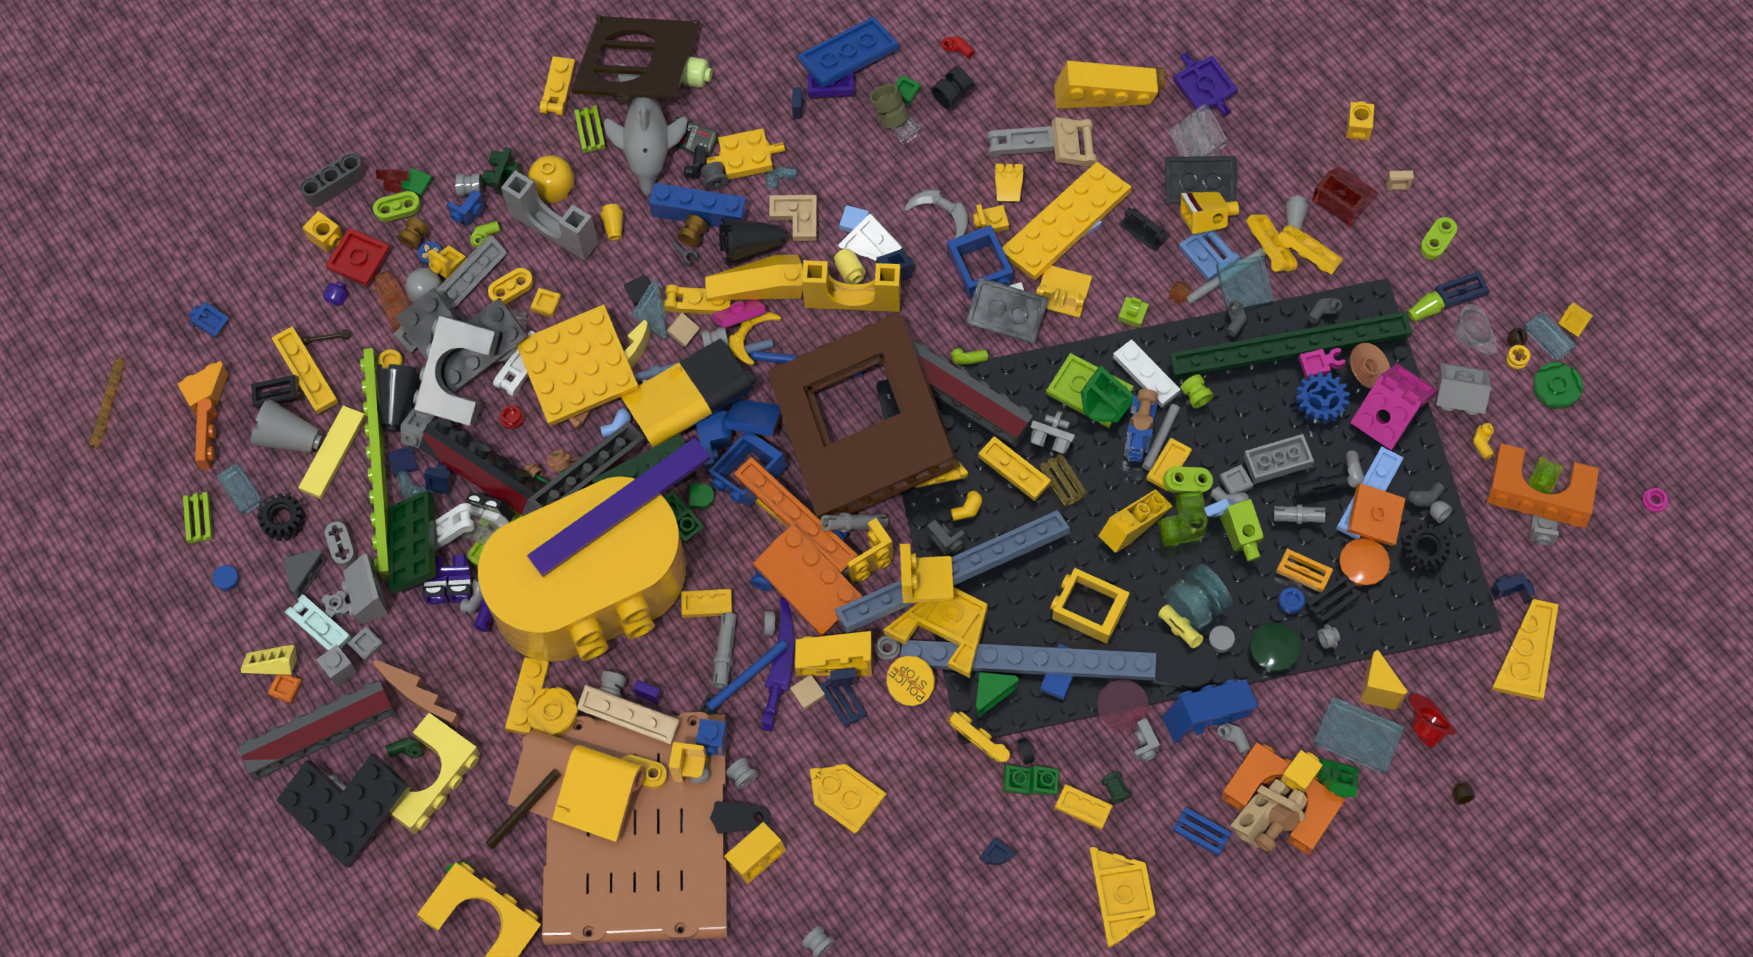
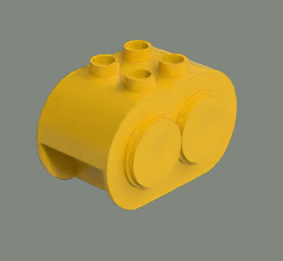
M611 477L601 480L507 523L496 530L486 541L480 554L478 580L483 598L504 639L515 650L532 659L557 662L579 655L582 661H588L605 653L609 648L607 641L625 633L627 639H636L650 632L655 627L653 619L663 615L676 602L682 591L686 576V561L677 521L670 505L662 495H659L544 577L540 575L527 555L635 480L634 478Z

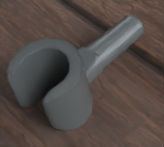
M676 241L672 243V246L684 258L683 261L686 267H691V263L687 258L692 257L695 261H698L695 251H686Z

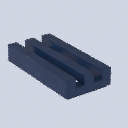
M1480 271L1435 287V291L1440 295L1445 304L1444 310L1484 297L1490 292ZM1478 280V283L1461 287L1458 290L1446 294L1444 292L1452 288Z
M830 679L819 685L825 694L826 700L845 729L852 723L858 722L859 719L867 717L866 712L849 685L842 687L858 711L855 715L839 689L831 687ZM827 687H831L834 694L836 695L841 705L850 717L849 719L846 720L838 705L836 704L831 694L827 690Z

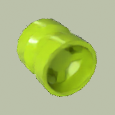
M1200 374L1190 377L1180 387L1185 395H1189V402L1193 408H1199L1207 404L1214 397L1210 388H1206L1204 385L1205 381Z

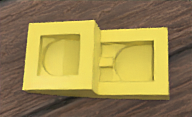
M643 320L628 335L630 346L624 353L631 369L639 361L649 342L651 332L646 320Z

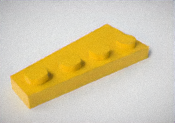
M1536 599L1532 600L1491 690L1538 701L1544 699L1559 604Z

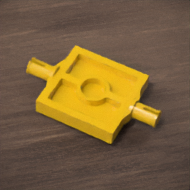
M762 128L718 137L720 146L719 156L706 158L707 164L710 162H721L726 171V176L730 180L773 171L772 154L785 152L783 142L770 145Z

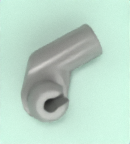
M478 579L473 580V593L470 600L463 599L461 601L460 610L462 612H468V614L475 613L479 608L480 601L484 600Z
M1229 723L1218 726V736L1235 743L1240 754L1251 751L1252 748L1241 727Z

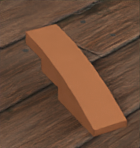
M374 660L373 665L380 675L411 705L426 715L428 713L432 714L447 726L457 730L461 722L457 713L442 708L443 702L440 697L424 690L425 685L420 677L379 660Z

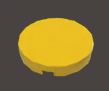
M560 687L541 689L533 695L527 706V719L534 730L555 737L569 731L575 724L578 716L575 699L570 692Z

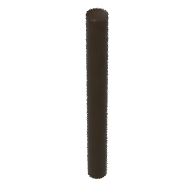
M553 769L486 841L488 847L493 849L561 777V773L558 770Z

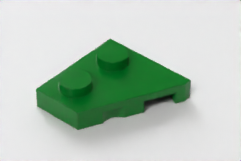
M1317 757L1320 760L1319 763L1323 765L1317 778L1323 785L1339 797L1355 798L1358 790L1359 768Z

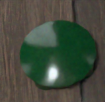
M1281 623L1262 625L1254 632L1250 640V651L1254 660L1267 672L1281 671L1291 667L1300 655L1301 643L1297 634L1290 627Z

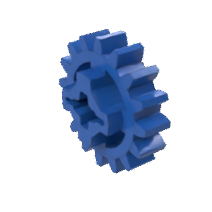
M1321 371L1318 372L1317 377L1309 374L1308 381L1302 379L1301 387L1297 388L1295 403L1300 404L1298 411H1306L1304 417L1306 419L1310 416L1314 417L1313 423H1316L1318 419H1322L1323 424H1326L1328 418L1335 422L1337 415L1342 417L1345 409L1348 407L1349 401L1347 400L1349 399L1350 392H1344L1347 385L1339 384V376L1332 379L1330 372L1326 377L1323 376Z

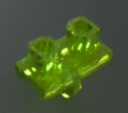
M1541 456L1528 485L1538 492L1551 494L1564 466L1552 463Z

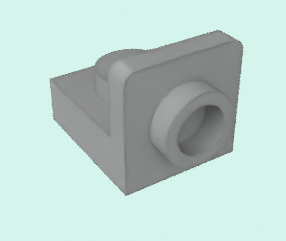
M413 408L401 424V442L418 448L427 423L435 421L436 416L414 410Z
M1531 515L1529 541H1535L1538 545L1542 546L1554 545L1559 537V531H1557L1558 521Z
M1147 718L1137 722L1136 731L1134 732L1140 746L1144 745V747L1134 751L1133 758L1135 762L1140 760L1147 762L1155 758L1160 748V744Z

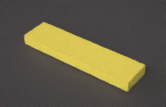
M342 406L298 487L301 492L322 500L366 418L364 413Z

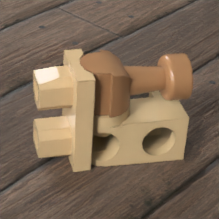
M1277 779L1269 788L1261 785L1257 790L1258 794L1250 800L1230 825L1242 841L1256 848L1260 847L1268 853H1271L1276 847L1274 840L1283 830L1293 831L1297 823L1304 820L1306 816L1302 809L1308 801L1304 793L1297 789H1294L1289 797L1286 798L1285 796L1289 792V788ZM1270 825V827H1269V829L1267 830L1266 834H1264V831H1265V830L1267 829V827Z

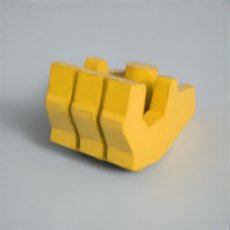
M996 164L995 190L997 201L1020 202L1023 185V164H1014V166L1013 164H1006V166L1004 164Z

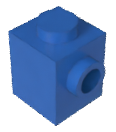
M700 719L696 745L704 746L707 756H724L728 734L726 722Z

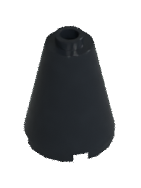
M728 217L721 218L720 220L724 224L719 225L720 251H725L726 257H722L725 265H732L780 249L782 243L786 241L784 229H781L776 224Z
M382 364L375 366L374 373L380 425L385 427V431L399 432L402 422L411 412L415 392L417 389L419 390L421 384L419 379L420 372L416 373V368L396 364H389V369H382Z

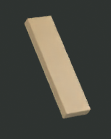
M585 685L577 709L668 744H673L681 721L675 717L589 685Z

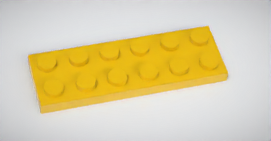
M1095 162L1002 247L1007 260L1035 281L1089 232L1093 226L1132 192L1131 186L1099 162Z

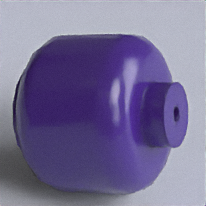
M336 282V285L329 283L324 291L323 298L331 304L340 306L346 301L349 291L344 289L346 285Z

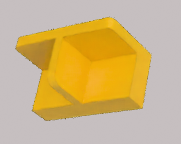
M673 742L669 762L673 781L684 783L685 777H702L704 765L707 766L708 764L704 746Z

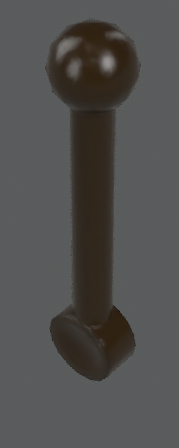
M344 329L341 333L315 337L303 336L301 341L304 345H308L310 342L335 338L348 340L351 338V332L348 329Z

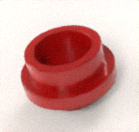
M509 405L503 408L499 419L505 428L515 429L523 423L524 414L519 407Z

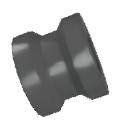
M710 162L701 168V174L706 179L705 186L708 190H718L728 183L726 174H723L724 167L721 162Z

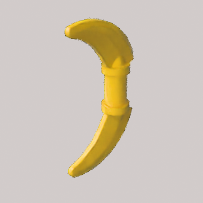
M766 311L763 315L741 322L738 331L728 338L732 354L741 362L754 365V361L748 356L744 348L745 336L753 326L771 320L780 321L781 317L779 315Z

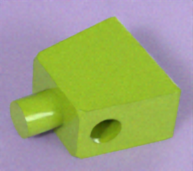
M1249 499L1227 506L1220 519L1235 552L1243 550L1248 562L1261 558L1258 544L1264 537L1252 500Z

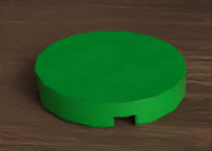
M1551 362L1542 366L1536 373L1532 384L1537 399L1545 406L1554 409H1566L1574 405L1580 398L1583 390L1582 377L1578 371L1572 366L1571 368L1566 366L1562 362Z

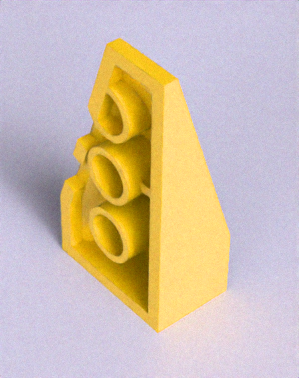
M773 255L705 277L706 300L801 299L803 292L801 260L798 255Z

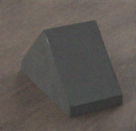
M319 549L283 558L289 588L296 599L306 593L327 562L325 555Z

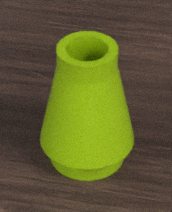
M1436 291L1428 292L1412 308L1407 310V314L1415 323L1418 320L1441 313V309L1445 307V304Z

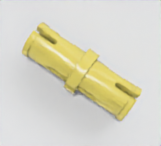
M1165 605L1161 608L1158 616L1171 627V631L1176 636H1180L1191 648H1196L1202 643L1203 636L1190 625V621L1186 617H1181L1171 605Z

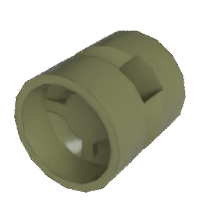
M882 85L870 94V101L877 112L876 114L882 127L895 128L908 119L909 113L896 85Z

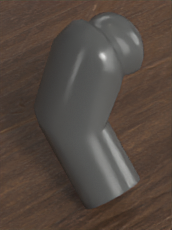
M1233 300L1227 305L1231 323L1227 327L1226 333L1231 337H1236L1245 324L1247 317L1243 306L1238 301Z
M1435 482L1428 491L1412 490L1408 495L1410 503H1414L1416 506L1430 507L1437 501L1445 487L1439 482Z

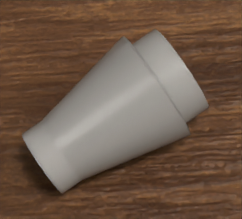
M1291 196L1288 198V202L1285 203L1287 224L1302 230L1309 205L1306 198Z

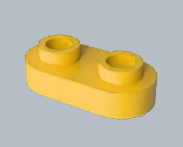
M517 268L504 275L489 286L488 294L490 300L494 302L498 298H502L504 303L507 304L532 288V275L525 268ZM520 281H525L523 285L518 284ZM505 293L504 296L498 297V294Z
M626 755L621 758L645 768L642 787L656 790L666 784L668 773L661 763L634 755ZM652 771L658 772L655 778H651L649 775Z

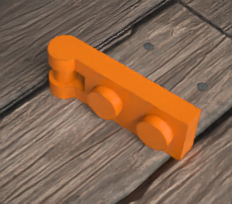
M207 398L201 399L197 405L195 461L201 470H211V463L215 460V449L212 446V439L216 438V428L213 421L218 417V411Z

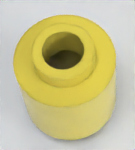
M850 249L839 251L834 256L837 270L845 283L858 284L864 278L865 268L855 252Z

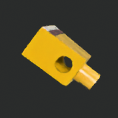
M1219 192L1181 193L1180 215L1192 234L1226 228L1228 216L1239 214L1238 202H1225Z

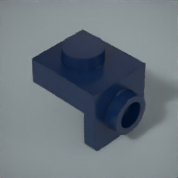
M1524 573L1513 577L1505 575L1497 579L1491 591L1495 600L1518 592L1524 604L1530 603L1535 592L1532 582L1526 579Z

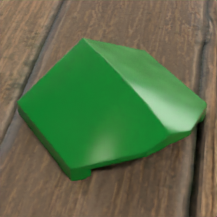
M1102 366L1097 368L1081 390L1083 412L1091 420L1097 422H1119L1132 404L1134 397L1126 387Z

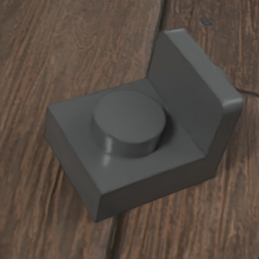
M936 520L927 525V535L945 556L951 552H958L964 546L965 532L963 530H960L951 537L947 527L943 524L940 526Z

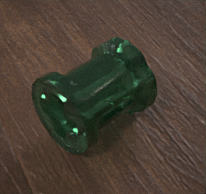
M1121 771L1109 774L1101 780L1102 786H1106L1112 798L1110 800L1112 805L1120 804L1133 795L1130 790H1127L1122 780L1123 774Z

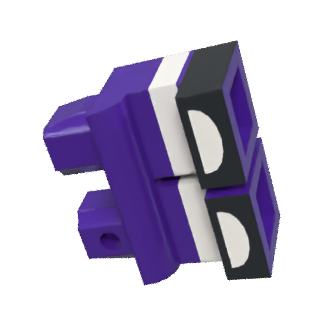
M466 555L453 556V566L444 567L443 557L435 556L436 577L425 581L422 587V597L426 604L449 603V599L451 603H461L463 599L470 600L473 593V573L469 567Z

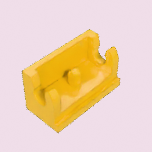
M762 822L724 857L731 864V868L748 885L786 852V849L781 839Z

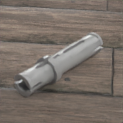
M840 513V515L822 516L820 525L828 526L822 528L824 531L839 530L841 532H849V530L868 529V522L877 518L885 529L888 525V518H885L886 515L884 513L858 515Z
M733 613L721 614L716 657L713 658V665L715 666L712 686L718 689H724L728 685L730 668L733 666L731 658L737 615Z

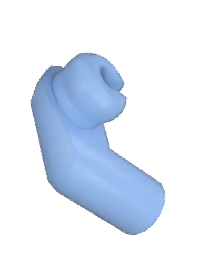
M619 409L612 424L600 426L603 438L611 435L627 421H631V414L627 409Z

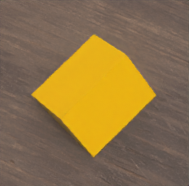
M1376 650L1365 671L1360 702L1396 710L1400 708L1408 691L1379 650Z

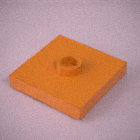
M1362 483L1356 486L1347 532L1389 546L1396 545L1405 498Z

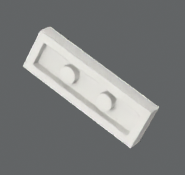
M1132 339L1113 353V358L1143 389H1150L1158 393L1157 404L1161 408L1180 394V388Z

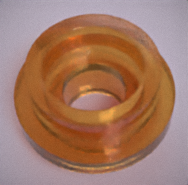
M1176 281L1173 284L1169 293V298L1173 300V303L1179 304L1181 301L1184 302L1190 291L1187 288V282Z

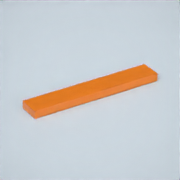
M752 457L734 473V477L788 527L794 524L841 574L848 568L847 563L858 557V554L833 531H824L822 528L827 526H821V520Z

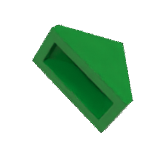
M980 672L976 702L977 717L983 716L1018 688L1019 679L1013 675Z

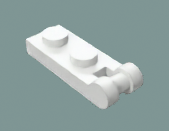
M531 330L528 332L529 336L535 334V332ZM518 348L493 381L495 387L507 390V394L512 397L519 393L521 386L529 376ZM510 375L515 377L512 382L507 380Z
M460 504L435 520V551L464 532L474 530V521L471 520L470 516L473 513L471 504Z

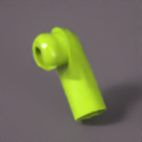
M956 348L951 352L952 361L956 365L975 364L988 360V354L985 349L964 353L961 348Z

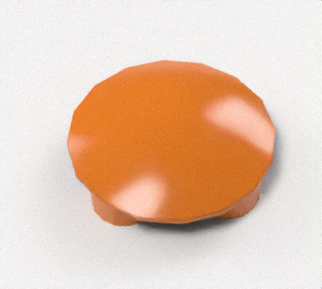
M1366 538L1355 539L1346 544L1340 554L1341 570L1355 586L1376 584L1389 571L1390 560L1388 553L1381 544L1374 540Z

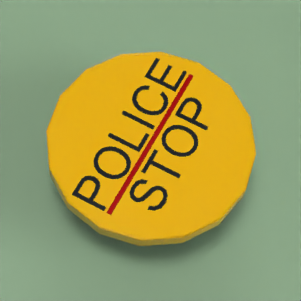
M907 655L898 658L891 664L887 672L886 683L890 694L896 701L903 705L915 706L924 703L930 698L935 687V677L932 668L925 660L918 656Z

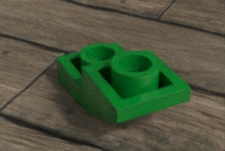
M674 491L664 497L675 515L680 538L684 543L704 528L693 512L686 508Z
M1006 765L1003 768L1002 792L1024 795H1057L1059 769L1040 766L1026 768Z

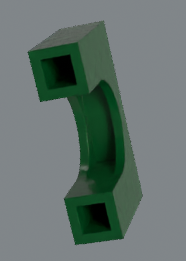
M678 434L593 478L592 482L595 484L611 477H630L636 479L686 443L681 434ZM693 471L684 479L676 483L674 487H677L687 482L688 480L696 477V471Z

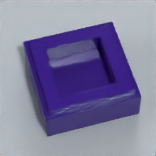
M636 680L633 686L635 696L659 705L662 699L660 689Z

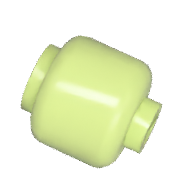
M690 56L681 82L685 86L703 88L706 82L711 81L713 69L709 68V63L706 59Z

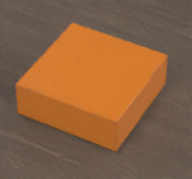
M277 674L267 694L278 700L293 704L303 681L291 675Z

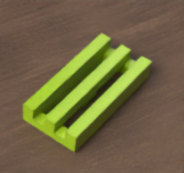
M597 105L592 106L593 109L589 110L588 107L583 108L584 111L580 112L579 109L574 110L583 153L606 149ZM592 115L595 118L600 144L597 145L595 144L590 116ZM582 117H585L591 146H586L581 122Z
M202 492V495L196 493L191 497L188 495L183 496L185 532L188 544L213 540L208 492ZM200 501H203L206 535H202ZM191 503H193L196 533L195 537H193Z

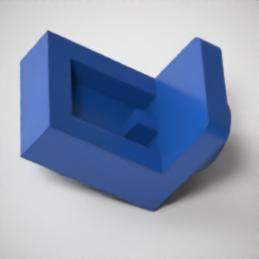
M473 190L461 207L450 201L446 206L449 216L453 221L459 224L462 222L470 226L473 220L484 211L485 203L482 194Z

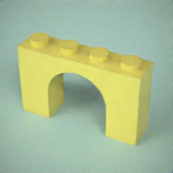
M430 713L413 731V734L418 741L440 756L442 765L440 775L429 788L418 792L408 791L390 815L415 835L419 830L422 831L430 822L429 817L433 812L442 808L447 800L446 796L452 789L455 790L459 787L463 780L462 776L468 769L471 770L476 766L480 755L475 745Z

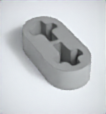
M338 521L330 523L325 529V537L331 556L336 565L347 568L356 560V553L350 534L343 523ZM335 530L340 531L339 535L341 541L337 542L336 538L334 537ZM340 548H344L347 553L345 560H342L340 557Z

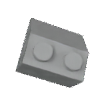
M1440 363L1436 386L1438 391L1435 394L1436 406L1446 411H1453L1454 409L1464 410L1465 413L1470 415L1485 414L1491 390L1489 371Z
M361 555L343 571L345 580L341 581L345 595L350 596L351 602L347 603L351 618L356 617L359 624L389 616L378 573L375 572L374 565L368 555Z

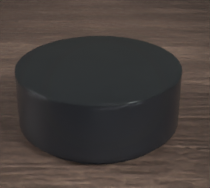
M1026 738L1017 740L1016 744L1023 764L1033 763L1034 757L1029 741Z

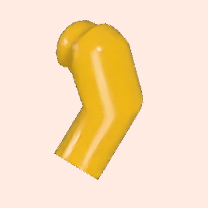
M1490 423L1480 425L1476 429L1473 438V444L1484 460H1488L1495 455L1488 444L1491 434L1494 433V428Z
M970 491L967 494L963 507L951 509L953 521L973 517L977 514L982 504V496L977 491Z

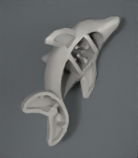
M620 63L619 66H627V65L624 64V63ZM617 73L619 82L629 81L641 76ZM634 97L629 107L624 127L608 118L604 121L606 135L611 142L624 151L628 165L636 175L641 190L645 195L651 194L657 175L664 167L668 150L678 144L686 133L687 119L683 116L667 126L657 98Z

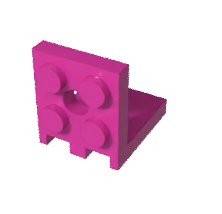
M1396 363L1379 376L1350 423L1392 450L1419 408L1430 401L1438 390ZM1380 410L1389 412L1390 420L1388 422L1380 419Z

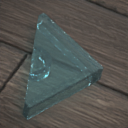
M653 279L630 316L639 322L646 320L652 331L668 340L669 335L665 332L667 330L665 309L659 288L660 281Z

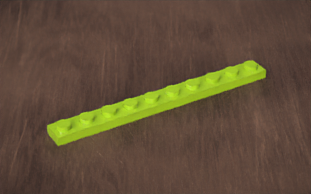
M369 348L363 349L364 358L360 359L362 373H365V380H362V390L364 395L366 394L367 402H363L365 416H368V423L365 424V434L370 440V445L366 446L368 460H371V468H368L369 482L373 484V490H369L371 505L374 504V512L371 513V523L376 528V535H372L373 548L377 550V558H374L375 572H379L384 581L389 580L388 496L383 426L380 425L374 373L375 366L378 365V358L374 349Z

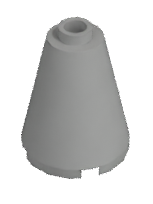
M268 399V401L266 400L257 415L256 421L258 423L256 429L253 428L250 439L251 444L255 446L312 452L314 449L318 450L323 436L319 435L320 430L275 401Z

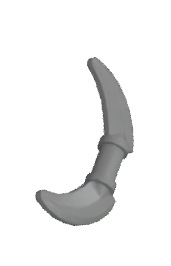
M939 190L922 191L913 196L906 204V212L924 204L940 206L953 216L957 229L956 238L964 235L966 232L968 216L962 203H952L943 198Z

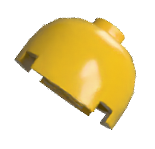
M545 155L538 158L528 171V178L534 181L537 193L545 203H557L566 199L568 193L575 187L574 173L569 163L563 158Z

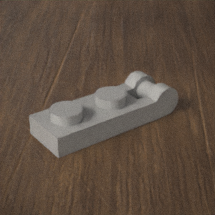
M1052 126L993 130L987 133V139L990 143L988 148L989 156L1000 157L1005 154L1054 151ZM1006 140V144H1000V141Z

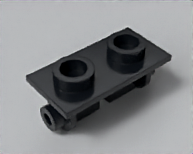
M1129 207L1124 213L1126 217L1119 223L1121 227L1155 252L1170 237L1169 233L1140 213L1136 208L1132 209Z

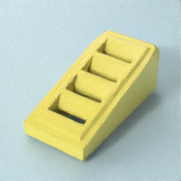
M295 645L247 653L241 667V673L291 675L297 660Z

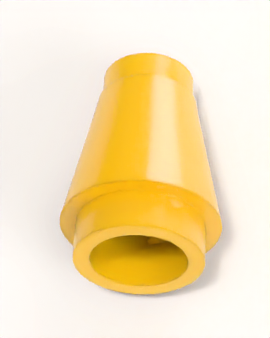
M618 204L603 206L600 216L608 240L615 241L621 239L623 210H621Z

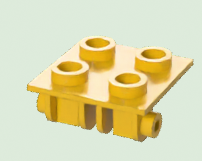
M1050 266L1044 272L1036 294L1048 297L1045 309L1080 318L1092 276Z

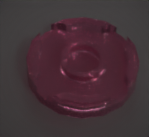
M1116 679L1107 683L1101 689L1097 698V711L1100 718L1108 726L1117 730H1130L1136 727L1137 722L1143 720L1146 716L1148 698L1145 691L1137 683L1127 679Z

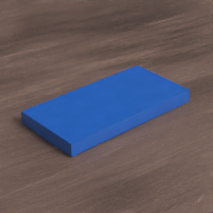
M873 16L798 54L797 58L799 63L815 81L824 88L899 49V43Z

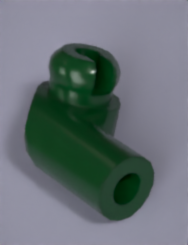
M408 737L385 746L389 757L404 753L416 759L421 757L424 751L423 746L419 742Z

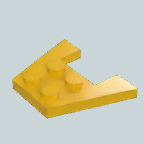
M953 587L954 599L952 601L918 602L883 629L885 635L904 645L907 644L918 626L958 645L959 647L948 662V667L970 678L988 605Z

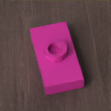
M749 300L733 303L729 308L712 313L715 323L726 328L766 313L765 305L761 302Z

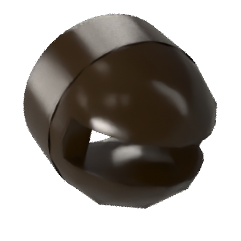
M1522 328L1512 329L1507 336L1508 345L1510 347L1515 345L1525 346L1528 339L1526 331Z
M1458 783L1453 788L1452 794L1457 805H1463L1474 800L1475 794L1469 784Z

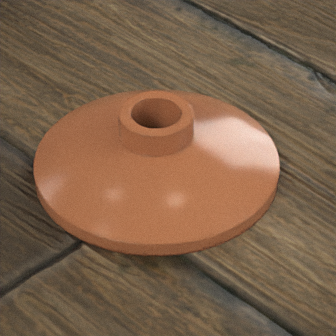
M1361 343L1351 352L1350 364L1355 377L1365 387L1372 389L1379 376L1390 368L1385 354L1378 347L1370 343Z

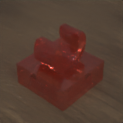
M376 169V179L384 180V191L400 192L399 181L408 180V171Z

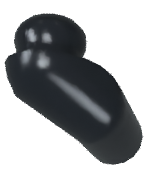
M701 145L695 147L693 165L684 167L685 178L696 179L699 176L701 168L705 164L706 147Z

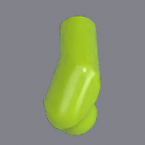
M494 221L477 226L471 235V244L477 248L489 235L500 232L498 222Z

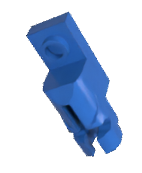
M726 406L696 423L700 444L711 459L705 463L707 474H709L708 471L719 460L717 449L731 445L733 432L725 428V420L728 416Z

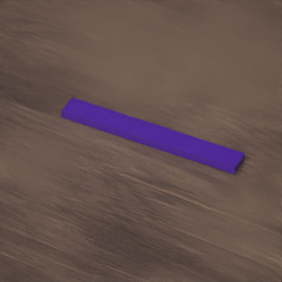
M693 438L527 555L528 559L542 577L546 576L711 460L710 456L697 439Z

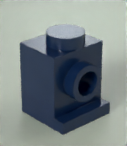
M902 249L876 257V263L900 264L901 281L912 278L914 263L911 257H907Z

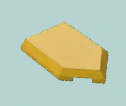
M847 764L810 769L814 805L855 835L861 830L887 795V793Z

